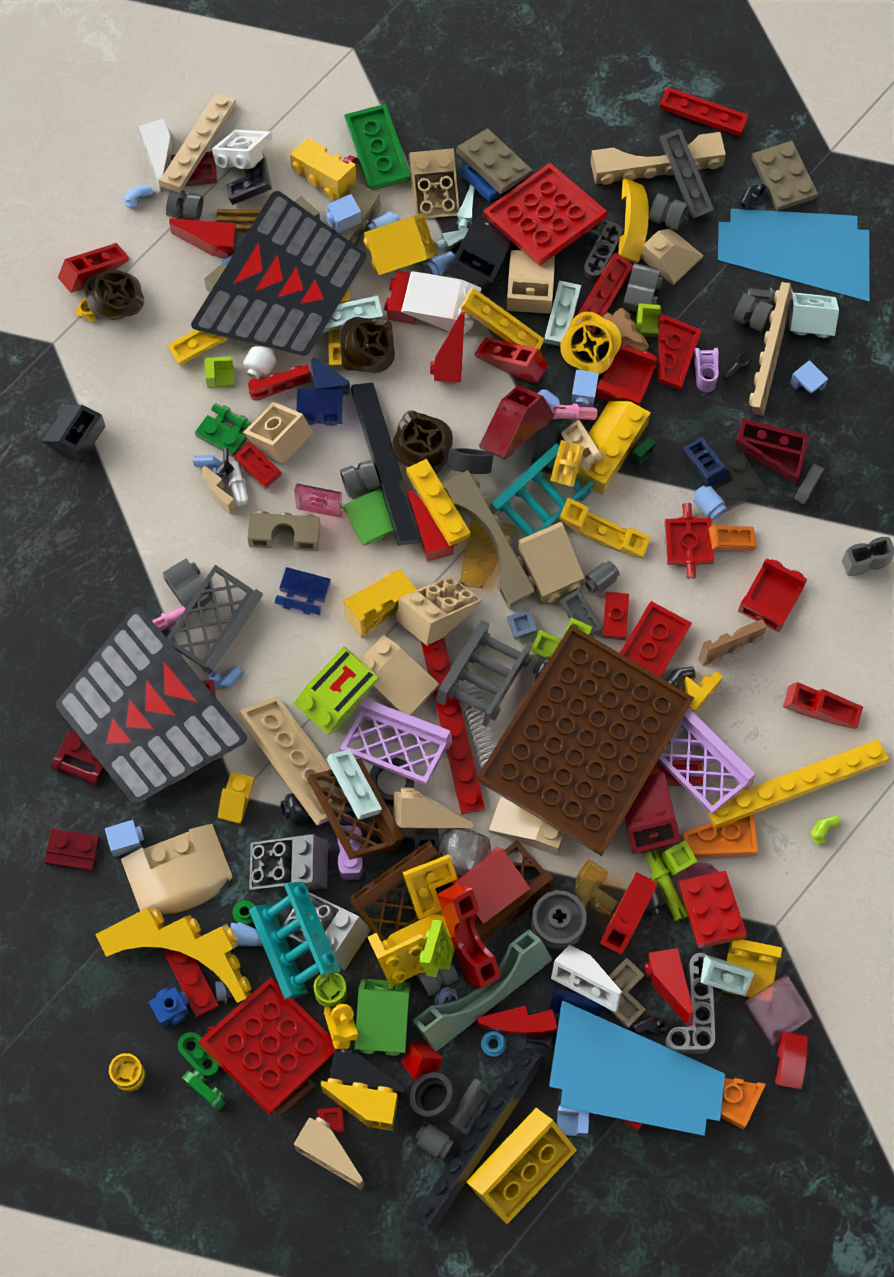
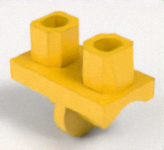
M561 440L550 481L571 487L574 486L584 446Z
M338 1004L334 1009L325 1007L324 1015L334 1048L348 1049L350 1040L358 1039V1032L353 1020V1009L348 1004Z

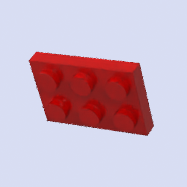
M650 601L620 654L661 678L692 623Z
M726 871L679 881L678 886L698 949L746 939L747 933Z

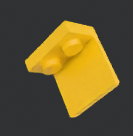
M377 933L368 937L390 987L425 972L419 960L420 953L424 951L426 945L422 934L392 948H389L386 940L381 942Z
M743 939L730 942L727 961L747 967L754 973L745 997L763 1001L771 1000L777 962L781 958L782 953L781 947ZM722 989L723 992L739 995Z

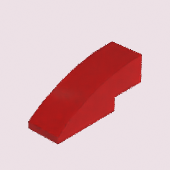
M799 682L789 685L783 704L784 708L807 717L853 729L858 728L863 706L824 689L815 690Z
M526 1006L477 1018V1026L487 1031H496L507 1036H544L555 1034L558 1029L553 1010L528 1015Z

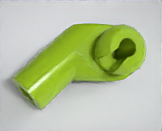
M838 815L816 821L811 831V837L815 844H824L827 840L825 836L828 830L841 826Z

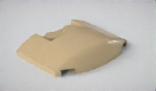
M212 824L189 829V832L145 849L142 847L121 859L140 911L154 906L155 910L158 909L162 915L184 912L207 902L220 892L219 889L222 888L227 880L230 882L233 878Z

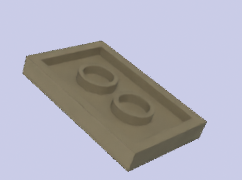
M488 128L457 146L456 153L500 194L528 178L532 173V169Z
M793 141L752 153L751 159L763 184L768 188L767 192L776 211L817 198L816 188Z

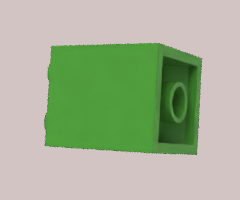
M361 978L358 991L356 1022L358 1039L355 1040V1049H360V1052L372 1054L375 1051H385L387 1055H400V1052L405 1053L411 982L404 981L390 987L388 980Z

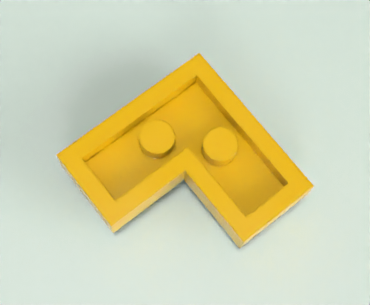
M449 855L402 872L419 919L442 911L435 888L458 879Z

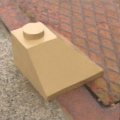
M671 228L655 233L643 245L641 259L652 268L660 269L659 274L672 285L676 284L703 258L699 251Z

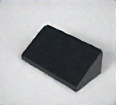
M548 425L538 431L530 467L556 443L560 444V431ZM547 465L542 472L552 474L553 467L550 468Z

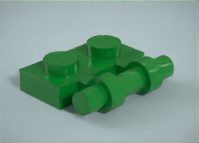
M215 403L211 411L218 414L217 417L214 419L207 415L195 431V435L221 451L224 448H228L229 455L234 458L246 441V436L241 434L242 430H246L252 423L245 416H238L231 412L229 407ZM226 419L235 424L233 428L223 424Z

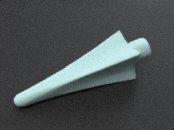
M471 184L457 214L458 221L456 224H459L458 228L460 230L467 229V226H470L472 223L475 188Z
M468 229L442 233V238L434 242L435 248L437 250L445 248V251L448 252L463 241Z

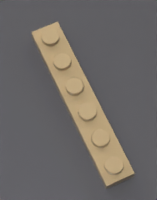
M217 92L214 94L161 177V187L181 193L235 107V98Z
M781 282L780 290H777L775 293L774 301L776 306L775 310L771 311L769 319L771 327L770 331H766L764 343L766 347L765 351H762L760 354L759 364L761 367L760 371L756 372L754 379L756 388L755 392L751 393L749 399V406L752 407L754 414L764 416L793 297L790 283Z

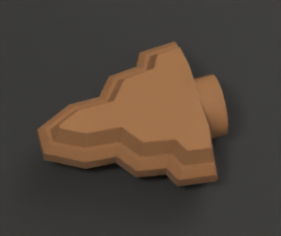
M624 308L617 310L614 315L607 312L603 316L604 319L613 322L620 330L621 344H628L633 349L641 352L649 348L644 336L636 331V324L630 319L631 314ZM599 328L601 331L598 336L606 335V333L601 328ZM608 341V342H605V343L602 344V345H604V346L609 345V341Z

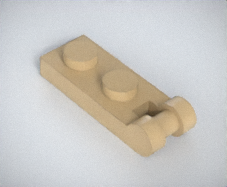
M579 419L561 432L566 442L584 446L580 465L585 472L591 469V465L596 461L600 462L604 459V456Z

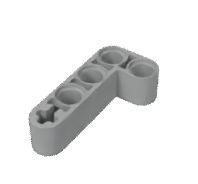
M705 953L693 955L687 967L688 992L694 1012L693 1025L673 1028L670 1030L665 1041L667 1048L680 1054H703L708 1052L715 1043L713 986L701 983V977L697 978L699 968L695 966L697 962H700L701 966H703ZM703 986L707 991V995H697L694 987ZM697 1010L705 1011L708 1019L700 1021L697 1019L695 1012ZM673 1035H680L684 1040V1044L682 1046L674 1045L671 1037ZM698 1035L706 1036L709 1044L701 1046L698 1044L696 1037Z

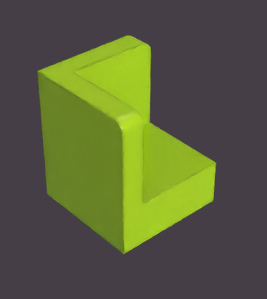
M639 303L636 331L644 337H658L660 305Z
M231 356L205 358L207 388L234 387V365Z
M686 840L660 855L665 868L670 870V877L698 862Z

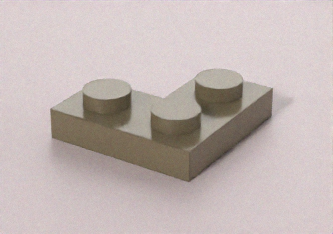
M628 958L609 975L622 993L618 1010L614 1012L608 1009L626 1028H629L646 1010L628 993L645 975Z

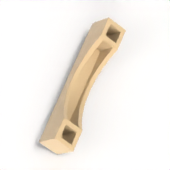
M720 132L698 135L693 142L688 144L698 170L706 168L716 169L723 166L726 153ZM614 147L592 150L591 167L595 185H608L613 182L623 181L625 178L632 181L637 178H653L665 174L674 175L666 155L655 157L635 156Z

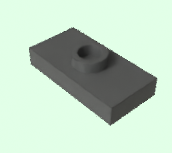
M579 589L558 601L569 620L574 618L593 627L590 636L603 630L602 625Z
M474 1079L460 1100L457 1111L447 1122L461 1134L467 1136L490 1102V1099L494 1096V1093L483 1083Z

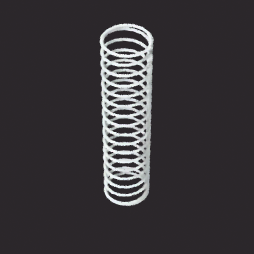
M474 684L466 685V686L462 687L460 690L464 691L465 689L470 688V687H473V686H476V685H474ZM477 687L476 689H473V690H471V691H466V692H465V693L469 694V693H472V692H475V691H479V692H477V693H475V694H470V695L473 696V697L481 696V697H479V698H477V699H481V698L483 697V695L479 694V693H481V691H482V690L478 689L479 687ZM463 702L464 710L467 711L466 715L469 716L467 720L470 721L469 726H471L470 730L473 732V741L476 742V751L479 752V762L482 763L481 767L483 768L482 765L487 760L483 762L481 759L489 758L487 755L491 754V751L494 749L485 750L496 747L492 746L496 744V741H490L495 736H488L493 733L492 730H489L492 726L487 725L489 728L479 730L486 727L478 725L483 723L484 718L476 719L484 717L485 713L474 715L482 711L478 709L472 710L474 707L467 710L466 707L472 706L465 705ZM471 722H478L474 725H470ZM473 727H480L476 730H472ZM474 732H482L476 736L473 735ZM476 737H484L478 741L475 740ZM486 742L481 744L480 746L476 745L477 743ZM488 747L481 751H478V748ZM480 753H487L483 756H479Z

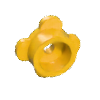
M87 298L82 299L79 303V308L75 311L76 316L84 317L89 322L95 321L96 315L91 310L87 311L89 309Z

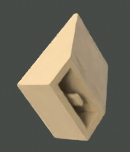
M454 148L410 152L409 162L416 215L424 213L425 218L457 216L459 212Z
M511 250L506 311L551 314L555 256L539 266L523 251Z
M450 575L399 598L396 621L425 645H429L444 638L482 603V599Z

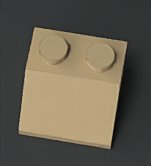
M272 402L243 433L265 455L284 464L313 434V431L303 414Z

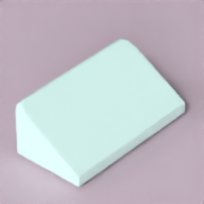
M705 955L701 983L746 996L754 973L747 967Z

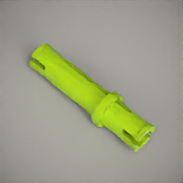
M658 849L653 850L652 853L651 851L646 853L643 857L646 859L653 874L651 878L653 881L660 883L674 922L680 921L679 919H685L688 917L687 912L669 876L670 870L665 868Z

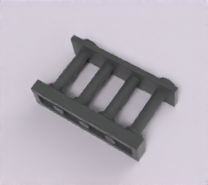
M481 619L439 687L436 701L445 705L448 698H456L484 712L485 716L482 725L487 727L491 719L496 720L501 710L499 705L521 668L528 666L532 655L529 654L532 644L527 643L523 651L520 652L490 637L488 633L490 623ZM481 645L484 647L487 645L517 661L513 668L509 669L481 655L478 649ZM476 662L502 675L506 679L502 686L499 687L469 672L467 667L470 663L474 664ZM459 680H466L496 696L489 705L458 689L459 686L457 684Z

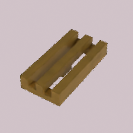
M217 209L216 222L236 223L237 232H248L252 225L238 224L254 223L261 209Z

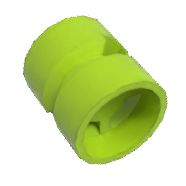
M339 973L320 974L316 978L314 993L319 1005L323 1008L330 1007L334 1009L338 1004H343L346 1001L347 989L342 975Z

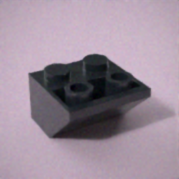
M66 405L42 442L82 463L106 427L103 416L84 405Z

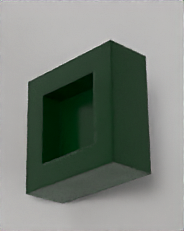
M650 436L644 442L642 440L639 441L632 449V461L637 466L654 452L656 442Z

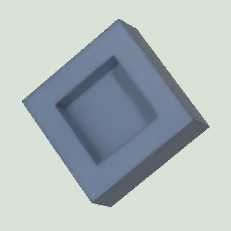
M529 609L507 616L514 640L537 633V628Z

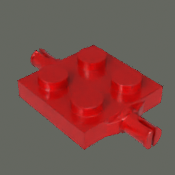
M683 503L682 517L665 519L664 521L667 565L686 566L687 579H691V572L692 579L697 578V565L714 563V550H712L709 533L712 521L711 518L692 516V504L688 503L687 505V503Z

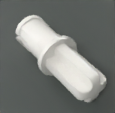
M232 461L230 463L234 467V471L228 476V487L232 489L236 505H246L248 503L245 489L246 480L242 477L239 463Z

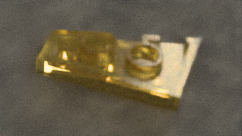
M471 518L469 529L471 534L467 540L460 583L464 586L483 589L496 566L498 555L485 529ZM502 523L500 529L504 536L508 535L511 538L517 529V525Z

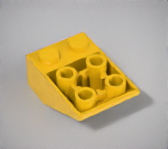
M331 1078L327 1082L321 1081L323 1093L364 1125L370 1128L393 1131L398 1097L397 1093H393L392 1088L379 1086L378 1090L368 1089L367 1084L356 1082L353 1083V1086L342 1085V1080Z

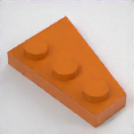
M754 814L714 829L713 825L708 823L685 831L682 835V840H686L695 858L757 856L758 854Z
M725 1078L720 1118L744 1130L766 1084L744 1082V1080L737 1078Z

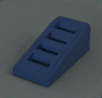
M703 437L683 447V451L707 486H713L727 478L726 466ZM703 448V451H701V452H699V453H697V454H695V455L693 454L694 452H696V451H698L699 449Z

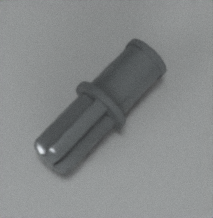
M772 288L769 290L748 289L747 294L755 297L758 303L764 301L776 305L774 301L776 291H772Z

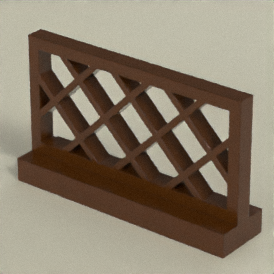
M361 758L356 759L382 808L378 815L368 817L371 825L358 820L357 816L354 818L343 813L345 806L351 809L352 807L346 795L343 798L332 792L334 786L341 788L332 769L309 775L307 778L349 860L384 850L387 853L396 851L404 839ZM324 780L330 783L329 790L320 787L318 781ZM329 798L342 804L340 810L330 806ZM340 819L352 824L350 831L341 827ZM356 826L368 831L366 838L353 833ZM371 833L378 836L382 843L376 844L370 841ZM352 839L363 844L362 849L354 851L350 840Z
M430 840L350 897L353 906L360 912L374 933H377L381 942L389 938H385L381 933L382 922L396 924L395 932L421 920L417 917L416 911L414 919L410 922L400 920L402 908L415 910L413 905L403 904L405 891H408V888L406 887L402 872L430 862L435 858L442 857ZM441 886L437 887V894L440 893ZM392 889L401 890L400 903L386 901L387 893ZM371 904L382 905L380 917L369 916L364 909ZM385 906L399 907L397 920L383 918ZM373 921L379 922L378 927L375 925Z
M517 840L504 851L508 857L516 849L523 855L522 863H513L516 868H521V876L523 878L525 868L535 869L540 875L534 880L524 879L530 887L528 891L484 924L479 923L475 926L483 944L555 887L554 877L548 871L546 872Z

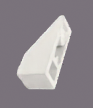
M160 119L139 126V131L160 191H164L165 188L160 186V179L170 164L172 153L171 139H174L171 126L166 127L164 119Z
M569 945L555 959L551 979L616 1012L622 991L591 955Z

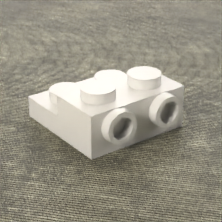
M233 130L212 149L216 165L221 168H232L235 166L239 169L254 168L263 159L262 150L273 140L271 132Z

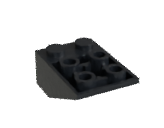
M474 218L446 273L481 288L482 292L486 293L512 241L503 233Z

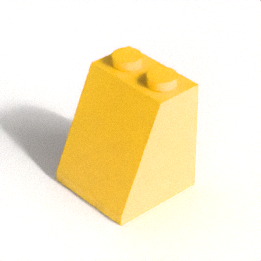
M424 213L364 232V244L367 250L371 252V265L378 275L438 255Z

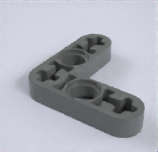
M607 219L597 224V229L589 230L584 234L597 240L584 266V275L592 281L599 279L619 245V237L622 236V228ZM612 231L616 232L610 242H608V234ZM599 248H606L609 254L601 256L597 253V250ZM596 261L599 262L598 270L591 272V269L594 268Z

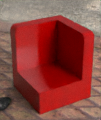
M409 1041L401 1064L413 1079H419L424 1074L438 1072L443 1058L427 1042Z

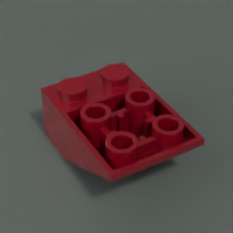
M517 385L501 399L479 444L480 449L504 460L512 456L521 445L528 442L537 431L544 428L555 417L544 396Z
M665 772L648 776L625 816L633 854H640L683 842Z

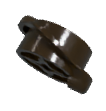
M107 270L103 273L92 275L84 285L87 305L99 317L119 320L126 316H133L142 310L145 303L138 279L132 274L120 270Z
M353 317L347 320L339 332L343 368L348 371L380 373L387 370L395 358L391 322L386 319Z
M410 410L403 415L398 424L392 442L393 453L400 463L408 467L427 459L435 474H438L447 462L453 444V435L450 427L444 421ZM414 435L412 438L409 439L408 442L405 443L408 437ZM441 442L436 449L432 450V448L435 447L437 443Z

